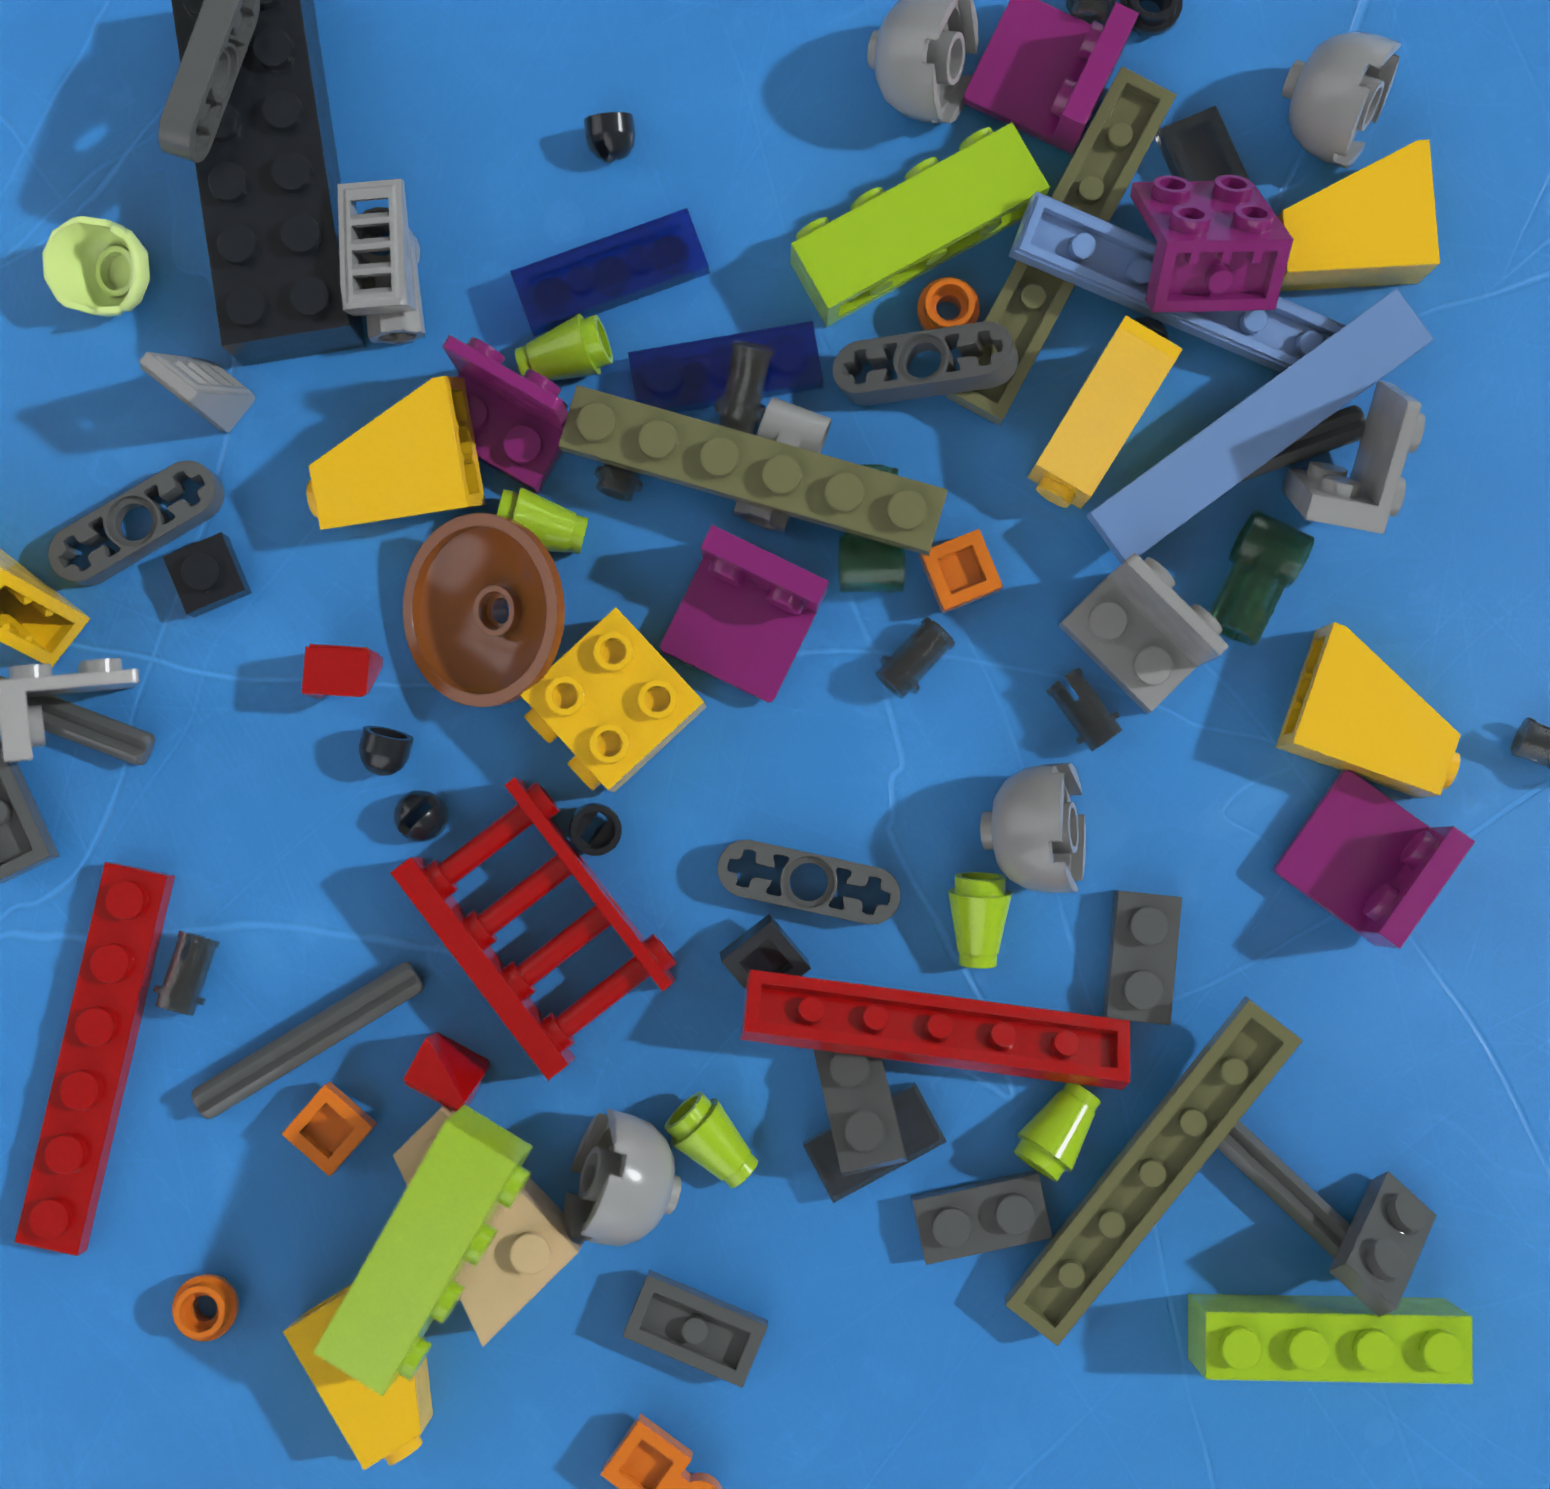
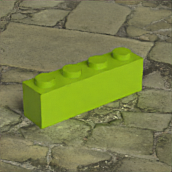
M1012 122L995 132L990 127H986L973 133L960 144L957 153L940 162L936 157L928 158L907 172L904 177L906 181L885 192L882 187L871 189L859 196L851 204V211L831 222L827 217L814 220L797 233V240L791 243L790 264L826 327L1021 221L1030 197L1035 192L1047 196L1050 186Z
M463 1105L444 1122L313 1353L381 1396L387 1392L400 1375L410 1381L432 1347V1343L423 1338L433 1319L443 1324L465 1289L464 1286L456 1282L466 1262H469L476 1267L493 1242L498 1230L490 1226L489 1222L498 1206L501 1204L510 1209L527 1183L531 1172L521 1166L533 1146L466 1105Z
M1188 1294V1359L1206 1380L1473 1384L1472 1316L1445 1298L1402 1297L1397 1310L1378 1317L1356 1296Z

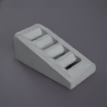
M402 179L337 184L340 285L343 311L353 317L417 311L404 181ZM389 199L388 212L357 214L356 202ZM389 225L390 236L359 239L358 228ZM390 251V262L362 264L361 253ZM391 276V287L364 289L363 278Z
M146 352L139 361L142 364L141 369L222 433L225 431L229 433L255 401L254 394L215 362L195 357Z

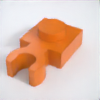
M641 1413L605 1462L600 1474L618 1489H723L719 1481L710 1474L703 1472L690 1474L686 1471V1467L692 1460L693 1451Z

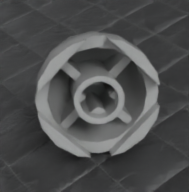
M899 0L883 19L880 29L872 33L867 51L869 67L875 70V78L884 99L904 116L922 122L952 123L955 122L965 106L963 102L964 93L973 76L965 75L961 77L965 64V53L977 54L978 19L974 1Z
M1359 31L1337 34L1319 44L1307 62L1297 59L1293 63L1284 83L1282 97L1291 100L1288 115L1290 127L1294 138L1306 152L1325 162L1345 169L1354 164L1366 143L1353 141L1358 130L1363 132L1367 128L1371 120L1376 124L1382 112L1398 67L1400 56L1394 53L1401 47L1400 42L1377 34Z
M1072 763L1043 764L1021 770L1005 780L996 792L992 811L983 812L981 815L980 834L983 848L985 850H994L998 866L1011 881L1028 890L1045 893H1076L1079 889L1075 881L1083 880L1086 857L1085 814L1077 815L1076 806L1070 799V796L1082 795L1080 780Z
M607 1109V1115L598 1113L585 1131L574 1157L571 1171L581 1173L578 1195L566 1192L564 1225L570 1237L611 1246H623L637 1242L653 1230L664 1214L669 1215L674 1211L681 1193V1178L675 1175L674 1156L665 1136L651 1123L636 1116L612 1109Z

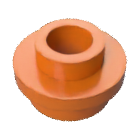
M943 277L929 283L921 292L917 303V317L924 330L976 323L980 312L979 299L974 289L965 281L954 277ZM943 302L953 303L957 307L959 315L951 320L943 319L938 315L936 307Z
M200 1274L192 1277L177 1290L172 1302V1316L179 1331L192 1340L202 1342L215 1340L225 1334L235 1323L239 1312V1299L236 1290L225 1278L215 1274ZM206 1295L214 1299L217 1305L215 1316H206L200 1311L198 1307L200 1296Z

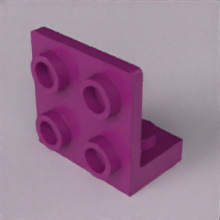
M1010 0L965 90L964 104L1006 124L1012 122L1016 129L1072 155L1125 48L1139 13L1116 2L1105 25L1097 21H1093L1091 25L1040 0Z
M1165 175L1155 178L1153 182H1134L1132 184L1130 197L1157 240L1145 298L1152 313L1276 310L1293 238L1253 182L1237 175H1221L1215 181H1188L1178 176Z
M449 335L442 347L459 373L457 377L464 378L478 460L538 494L563 453L558 445L568 416V405L558 397L561 389L552 381L533 370L527 369L522 377L503 366L502 363L505 357L499 351L477 338L471 337L468 344H465Z
M711 525L700 547L703 559L660 644V648L667 655L766 703H771L775 700L823 602L829 581Z
M1346 770L1340 772L1274 865L1273 872L1374 946L1400 949L1475 841L1454 826L1429 827L1354 772Z

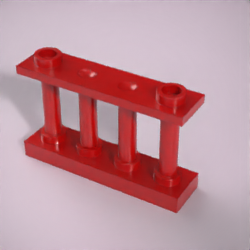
M514 777L504 786L517 801V805L441 863L433 860L428 864L423 857H410L390 872V874L545 1078L550 1080L575 1059V1056L569 1050V1047L575 1043L573 1039L575 1034L650 976L663 992L676 981L669 969L676 965L677 962L654 933L644 939L555 823L552 817L560 812V810L545 789L537 781L528 787L523 780ZM534 824L556 852V855L480 914L473 910L466 915L452 896L458 890L456 883ZM573 874L596 905L519 965L512 961L505 966L491 947L497 941L495 934ZM612 925L635 956L558 1016L551 1012L544 1017L530 999V996L536 992L534 985Z

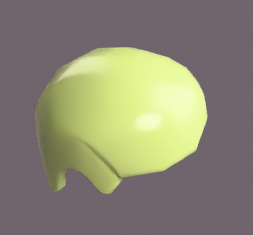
M87 216L72 217L52 230L42 252L43 277L56 300L66 308L88 314L115 317L121 316L123 312H131L142 302L150 281L148 251L132 230L106 219Z

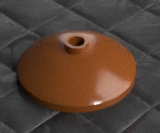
M472 513L456 517L444 523L426 539L418 550L410 566L404 588V630L410 652L419 670L426 680L442 695L452 701L471 707H491L511 703L520 699V695L524 691L533 687L544 678L557 655L565 621L562 583L556 565L547 548L523 524L502 515ZM508 605H509V617H508V615H507V606H508Z

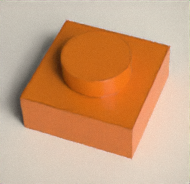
M980 529L932 547L929 556L919 554V559L942 614L996 593L1003 588Z
M330 1081L323 1085L282 1132V1135L330 1177L338 1171L378 1123Z

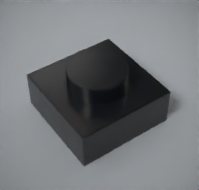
M222 532L163 556L186 614L195 618L252 593L231 541Z
M770 914L719 952L721 962L744 989H746V979L750 969L802 976L811 969L809 960Z

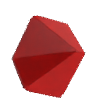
M310 644L309 647H305L302 694L315 699L327 695L366 696L383 667V657L367 647Z
M436 1032L425 1038L403 1081L410 1088L456 1112L463 1105L468 1106L472 1102L490 1068V1062L487 1058Z

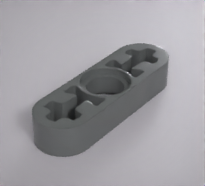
M204 0L160 119L159 144L163 152L195 163L202 162L208 155L259 17L260 0Z
M984 321L852 342L845 346L836 356L833 363V377L849 401L857 405L868 406L1000 386L1007 382L1015 373L1019 362V355L1010 333L1004 326L996 322ZM994 344L997 352L992 354L991 364L981 366L977 358L983 356L984 346ZM958 348L962 356L957 358L961 368L959 371H956V361L952 354V349ZM935 351L941 354L940 366L932 375L917 378L909 374L910 363L919 353ZM891 358H894V368L898 375V379L893 380L888 372L894 370L893 365L891 363ZM871 363L874 370L867 373L865 383L858 384L853 376L861 374L862 364Z
M186 460L174 463L58 532L49 546L48 556L50 565L55 573L65 580L81 586L98 585L215 516L224 501L222 482L216 474L198 462ZM189 478L198 484L205 483L198 490V496L201 501L196 505H192L183 499L167 507L175 515V518L171 521L165 509L154 500L159 495L165 501L172 503L186 493L182 483ZM137 507H145L150 511L153 518L152 529L143 539L130 541L124 536L122 531L123 518L130 510ZM104 527L108 538L100 532L101 528ZM110 539L120 548V551L116 553L115 550L102 545L88 555L91 566L87 569L75 564L71 565L70 563L78 557L75 549L78 543L94 548Z
M739 840L730 844L722 852L718 861V876L722 885L730 893L744 898L864 924H879L888 920L896 912L900 903V889L895 878L886 870L874 866L754 840ZM744 850H752L756 852V863L775 868L774 855L788 857L789 860L780 876L781 895L777 896L766 892L772 881L756 877L752 878L749 887L737 885L738 875L728 871L730 859H741ZM804 863H813L820 866L827 876L825 892L822 896L812 901L799 899L790 888V876L793 870ZM842 868L850 871V875L845 881L846 884L861 887L866 886L869 877L880 879L879 889L883 892H888L887 904H876L873 913L866 914L862 912V901L842 896V909L829 907V903L833 899L838 885L836 869Z

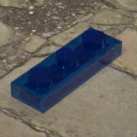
M685 208L510 271L532 333L534 336L548 332L577 314L587 318L709 274V265L689 211Z
M813 321L628 352L636 402L675 413L823 388L824 381Z

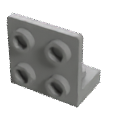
M1379 380L1376 384L1350 478H1346L1348 470L1323 462H1310L1308 470L1288 467L1282 492L1305 520L1384 534L1389 516L1395 517L1399 513L1404 501L1406 481L1401 477L1407 454L1408 452L1414 453L1417 450L1424 433L1425 416L1423 413H1420L1421 402L1395 384Z
M1133 553L1112 571L1058 626L1147 714L1152 712L1196 667L1219 657L1229 646L1219 636L1222 632L1219 622L1202 606L1193 604L1190 607L1172 589L1175 586V581L1160 563L1150 557L1143 561L1137 554Z
M121 658L80 661L78 674L53 676L51 664L8 667L9 679L0 680V733L4 763L32 761V747L46 745L42 706H27L26 697L130 689L139 683L138 669L123 670Z

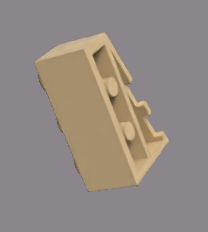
M445 1106L440 1108L393 1154L407 1187L444 1122L455 1111ZM530 1177L510 1209L501 1204L498 1206L489 1222V1225L497 1229L498 1232L479 1264L475 1267L466 1262L456 1279L457 1283L465 1287L460 1300L482 1347L580 1251L585 1241L568 1236L564 1225L563 1211Z

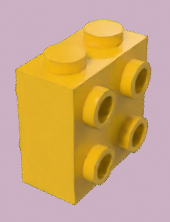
M617 607L555 662L541 681L520 695L532 708L523 717L549 744L559 737L575 754L567 764L592 791L602 783L608 791L613 793L706 708L705 702Z

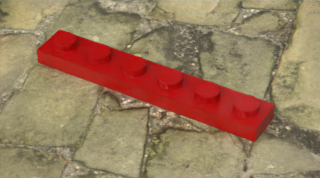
M105 862L15 1243L74 1256L87 1251L175 875L115 862Z
M750 969L746 979L741 1040L1123 1090L1130 1083V1020Z

